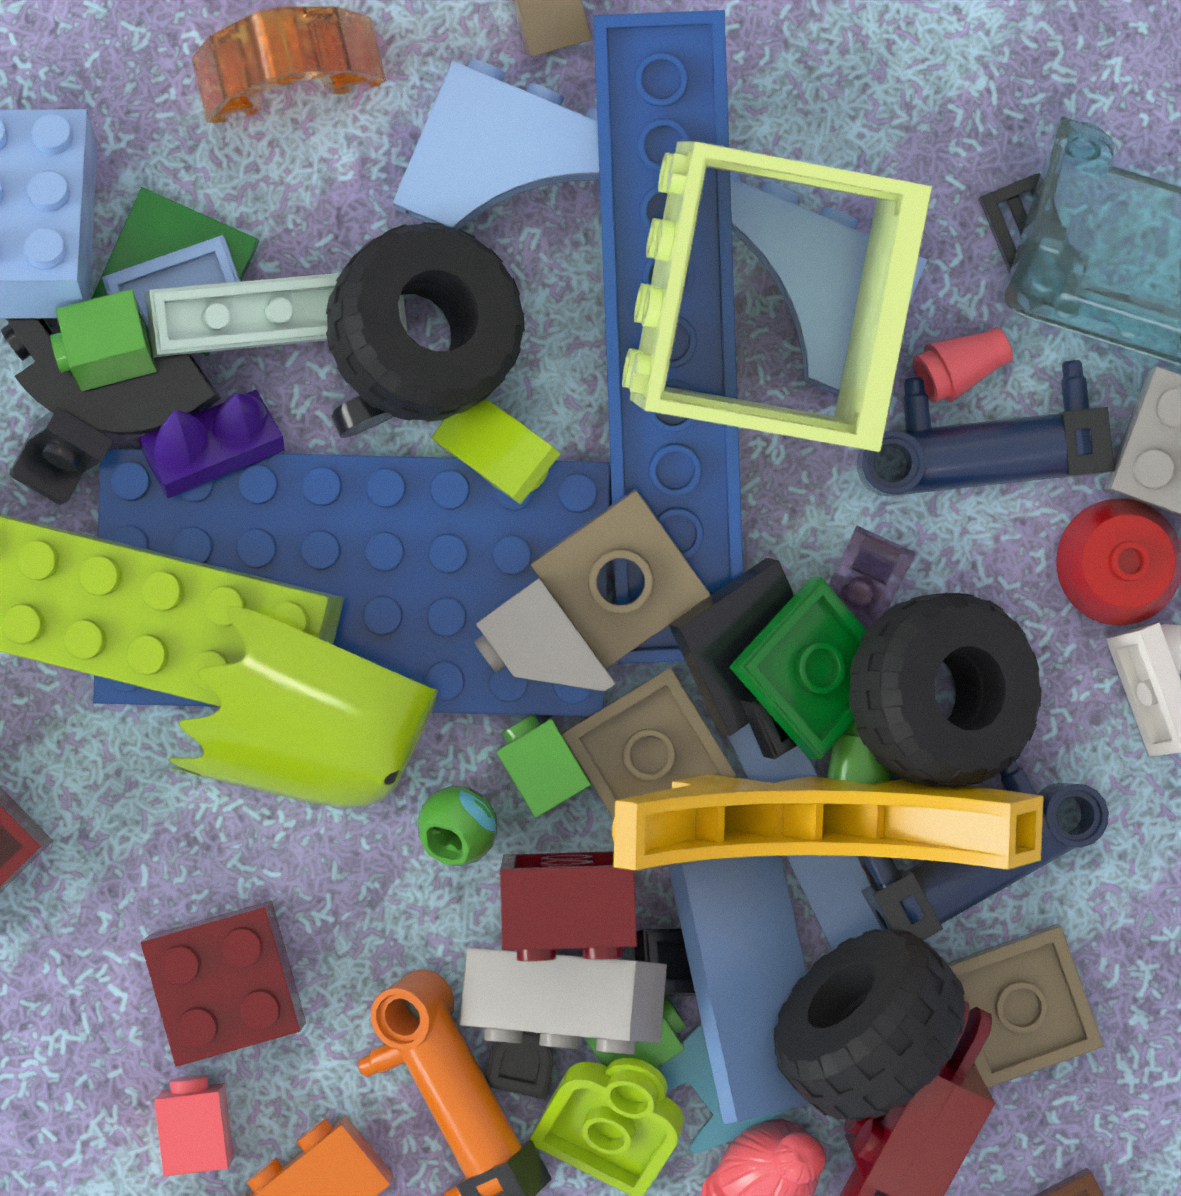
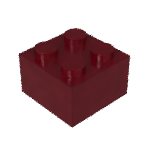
M272 900L154 933L140 942L175 1067L301 1032L306 1024Z

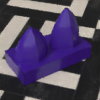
M257 390L246 394L233 393L224 403L194 415L174 409L160 429L139 437L141 451L167 499L285 451L283 435Z

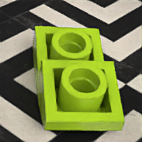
M487 399L461 414L458 413L446 418L430 437L444 450L475 470L492 486L520 505L530 492L537 489L544 482L549 468L561 455L553 446Z

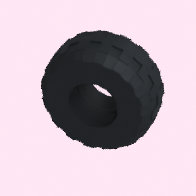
M423 222L407 226L404 224L389 229L381 236L368 242L350 259L336 279L337 283L329 296L326 309V336L329 350H331L338 366L337 369L345 382L349 383L360 395V398L372 407H377L391 414L392 417L407 421L427 420V422L444 420L458 413L461 414L485 400L505 380L509 370L516 364L521 351L522 334L525 331L524 313L519 297L520 292L514 278L510 276L503 265V261L491 248H487L475 239V236L461 229L457 230L443 226L441 223ZM416 294L431 300L443 311L450 325L451 344L449 351H433L420 346L407 334L399 316L398 302L400 295Z
M939 593L911 598L909 601L897 603L884 611L883 615L874 624H870L861 638L862 641L856 655L853 656L850 669L849 701L857 726L856 730L863 744L868 747L876 758L875 760L882 767L900 776L902 780L926 786L957 787L982 783L992 779L1005 768H1009L1021 756L1020 753L1027 742L1031 740L1037 725V715L1039 707H1041L1042 688L1040 687L1039 666L1035 652L1032 651L1022 628L1003 611V608L990 600H983L974 597L972 594ZM942 661L950 668L956 688V701L948 719L942 714L935 697V678Z
M874 929L863 932V935L849 938L838 944V947L829 954H824L815 962L810 971L803 978L799 979L793 987L788 1000L783 1003L778 1014V1024L774 1028L777 1066L794 1089L825 1116L829 1115L835 1119L863 1121L866 1117L877 1118L888 1114L889 1110L899 1105H904L914 1098L915 1094L926 1084L929 1085L940 1073L939 1070L947 1059L950 1060L957 1047L958 1037L963 1033L965 1024V992L963 985L943 958L922 938L919 939L912 932Z

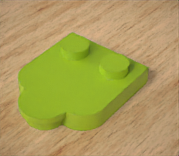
M620 1058L611 1062L608 1067L595 1062H580L571 1066L566 1072L533 1128L529 1140H532L534 1146L543 1152L630 1196H644L675 1149L685 1124V1118L679 1106L666 1097L668 1086L665 1077L656 1067L648 1062L636 1058Z

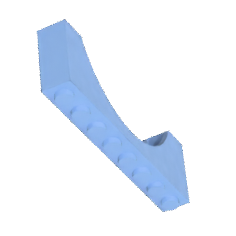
M470 58L468 65L465 66L452 60L395 195L393 206L396 211L422 222L441 223L443 226L458 230L492 206L517 194L552 184L600 180L597 109L588 108L584 116L561 106L564 97L546 87L529 83L526 91L503 82L505 72L491 64ZM730 172L732 233L741 239L761 261L775 281L789 308L797 330L802 353L804 382L839 396L869 235L856 230L858 220L846 213L829 207H823L820 214L798 206L799 195L784 187L764 182L760 190L739 181L740 173ZM918 256L910 301L927 263V259Z

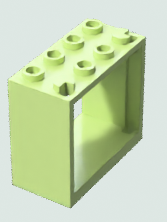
M677 142L674 154L665 153L660 169L658 191L668 194L663 220L653 218L648 234L646 257L654 258L655 264L651 285L641 283L636 299L634 322L642 323L643 329L639 350L629 348L624 364L622 387L629 388L631 392L629 400L645 411L880 452L932 186L700 142ZM706 167L876 199L835 416L665 386Z

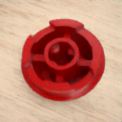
M1131 499L1104 500L1081 511L1065 529L1058 545L1056 557L1058 579L1068 600L1085 616L1108 625L1123 626L1136 624L1156 615L1174 596L1181 581V544L1172 525L1154 508Z

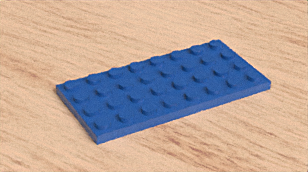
M109 449L100 463L99 538L344 597L333 645L420 684L437 689L438 695L433 713L531 715L534 713L535 715L589 717L604 708V691L514 677L507 667L496 673L481 654L474 641L483 635L476 625L477 622L539 578L531 566L533 560L609 507L610 462L555 461L549 468L544 482L537 489L530 492L521 505L492 486L475 470L457 458L278 453L169 499L165 496L141 450ZM607 563L600 569L597 576L598 590L606 600ZM94 675L93 704L220 707Z

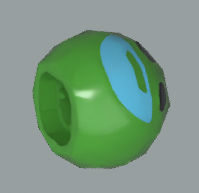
M453 785L437 790L422 805L417 819L418 837L427 854L443 864L452 866H464L480 860L493 847L498 831L497 816L488 798L472 788Z

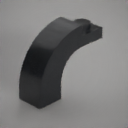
M43 318L6 319L9 324L1 329L3 336L22 361L30 356L35 360L33 364L14 376L24 390L50 412L56 407H60L103 433L116 435L147 434L160 429L174 409L194 415L206 410L221 399L191 354L155 357L154 361L157 369L155 373L81 391L71 370L60 372L51 344L50 335L53 332Z

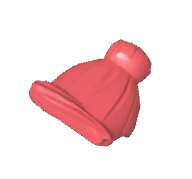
M780 1118L761 1122L742 1132L729 1144L718 1167L705 1180L701 1196H813L818 1186L820 1173H822L825 1166L824 1148L798 1123Z

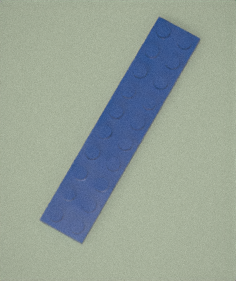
M725 10L593 15L612 505L636 488L707 587L710 594L713 595L743 574L739 428L645 411L629 400L631 392L629 388L622 387V377L629 348L639 350L642 335V323L634 322V312L641 283L651 285L655 259L646 257V247L653 218L663 220L668 193L658 191L663 157L666 152L675 153L677 142H700L729 148ZM706 167L665 386L738 399L730 172ZM615 558L616 605H626L635 601L641 595L645 586V577L641 568L634 561L626 558ZM668 625L619 659L618 664L685 661Z

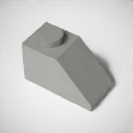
M540 578L476 623L483 635L475 640L474 643L496 673L507 667L514 677L606 691L615 685L613 679Z

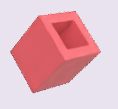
M205 1074L171 1079L170 1090L161 1091L154 1099L163 1176L228 1169L234 1159L225 1083L209 1085L208 1075Z

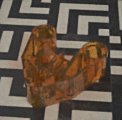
M279 7L251 14L210 35L192 57L193 69L207 123L226 122L225 115L245 111L246 117L255 115L262 110L259 92L320 78L324 88H328L333 95L350 93L348 87L369 82V87L373 88L386 82L372 18L340 7Z

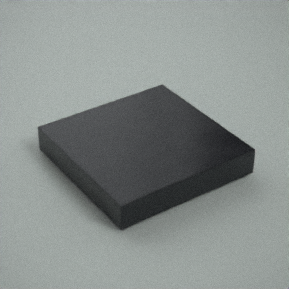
M765 558L669 624L718 732L728 736L733 735L749 723L740 700L752 694L729 666L794 596L779 560Z

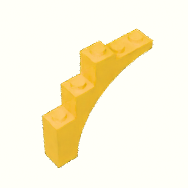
M706 774L672 781V789L615 800V818L612 824L614 867L640 870L667 864L708 859L752 856L831 855L919 859L1012 869L1041 861L1043 796L969 785L957 787L926 786L902 779L873 785L816 776H804L770 783Z

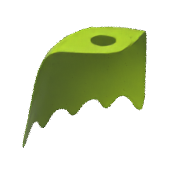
M238 606L228 607L226 609L227 617L242 637L246 651L245 657L236 663L214 665L199 669L200 679L219 697L221 706L218 711L207 717L184 719L179 722L180 728L202 746L204 753L198 758H170L168 761L186 770L171 769L313 804L347 808L365 807L383 801L400 782L434 709L438 690L399 675L268 615ZM399 770L396 781L391 784L384 783L385 778L389 774Z

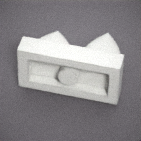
M1160 623L1130 629L1106 638L1149 758L1180 753L1181 679L1179 674H1181V625H1161Z

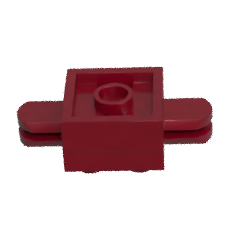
M964 1001L965 1024L963 1033L958 1037L957 1047L950 1060L947 1059L939 1070L940 1073L929 1085L926 1084L915 1094L914 1098L904 1105H899L889 1110L888 1114L877 1118L866 1117L863 1121L845 1119V1137L856 1166L839 1196L945 1195L995 1105V1101L974 1065V1061L991 1032V1013L978 1007L970 1010L969 1003Z

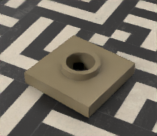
M636 488L531 562L534 571L605 669L711 596L707 587ZM615 558H626L634 561L641 568L645 577V586L641 595L635 601L626 605H616L608 602L601 596L597 587V576L600 569L607 562Z

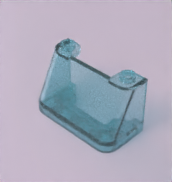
M1061 116L1049 144L1012 264L1004 299L1008 307L1026 318L1181 366V187L1111 166L1115 149L1112 138L1095 124L1079 122Z

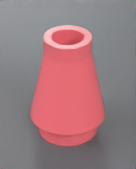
M995 327L983 333L927 343L924 346V352L913 357V368L915 376L921 377L924 380L925 393L931 402L936 403L942 399L953 402L999 367L1012 362L1013 353L1004 332L1000 328Z

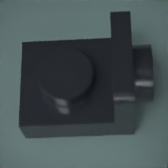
M56 407L36 421L10 469V476L54 503L62 505L70 499L83 473L103 461L113 439L60 407Z

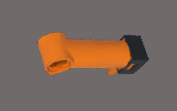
M420 969L409 972L377 996L371 1007L370 1020L374 1032L385 1044L371 1050L369 1055L359 1059L358 1069L360 1073L369 1077L376 1073H384L403 1063L406 1064L465 1175L455 1187L446 1190L444 1195L441 1196L537 1195L552 1178L532 1140L523 1144L519 1143L452 1016L454 1012V997L451 987L443 977L433 971ZM406 1000L416 1007L420 1019L412 1015L408 1010Z

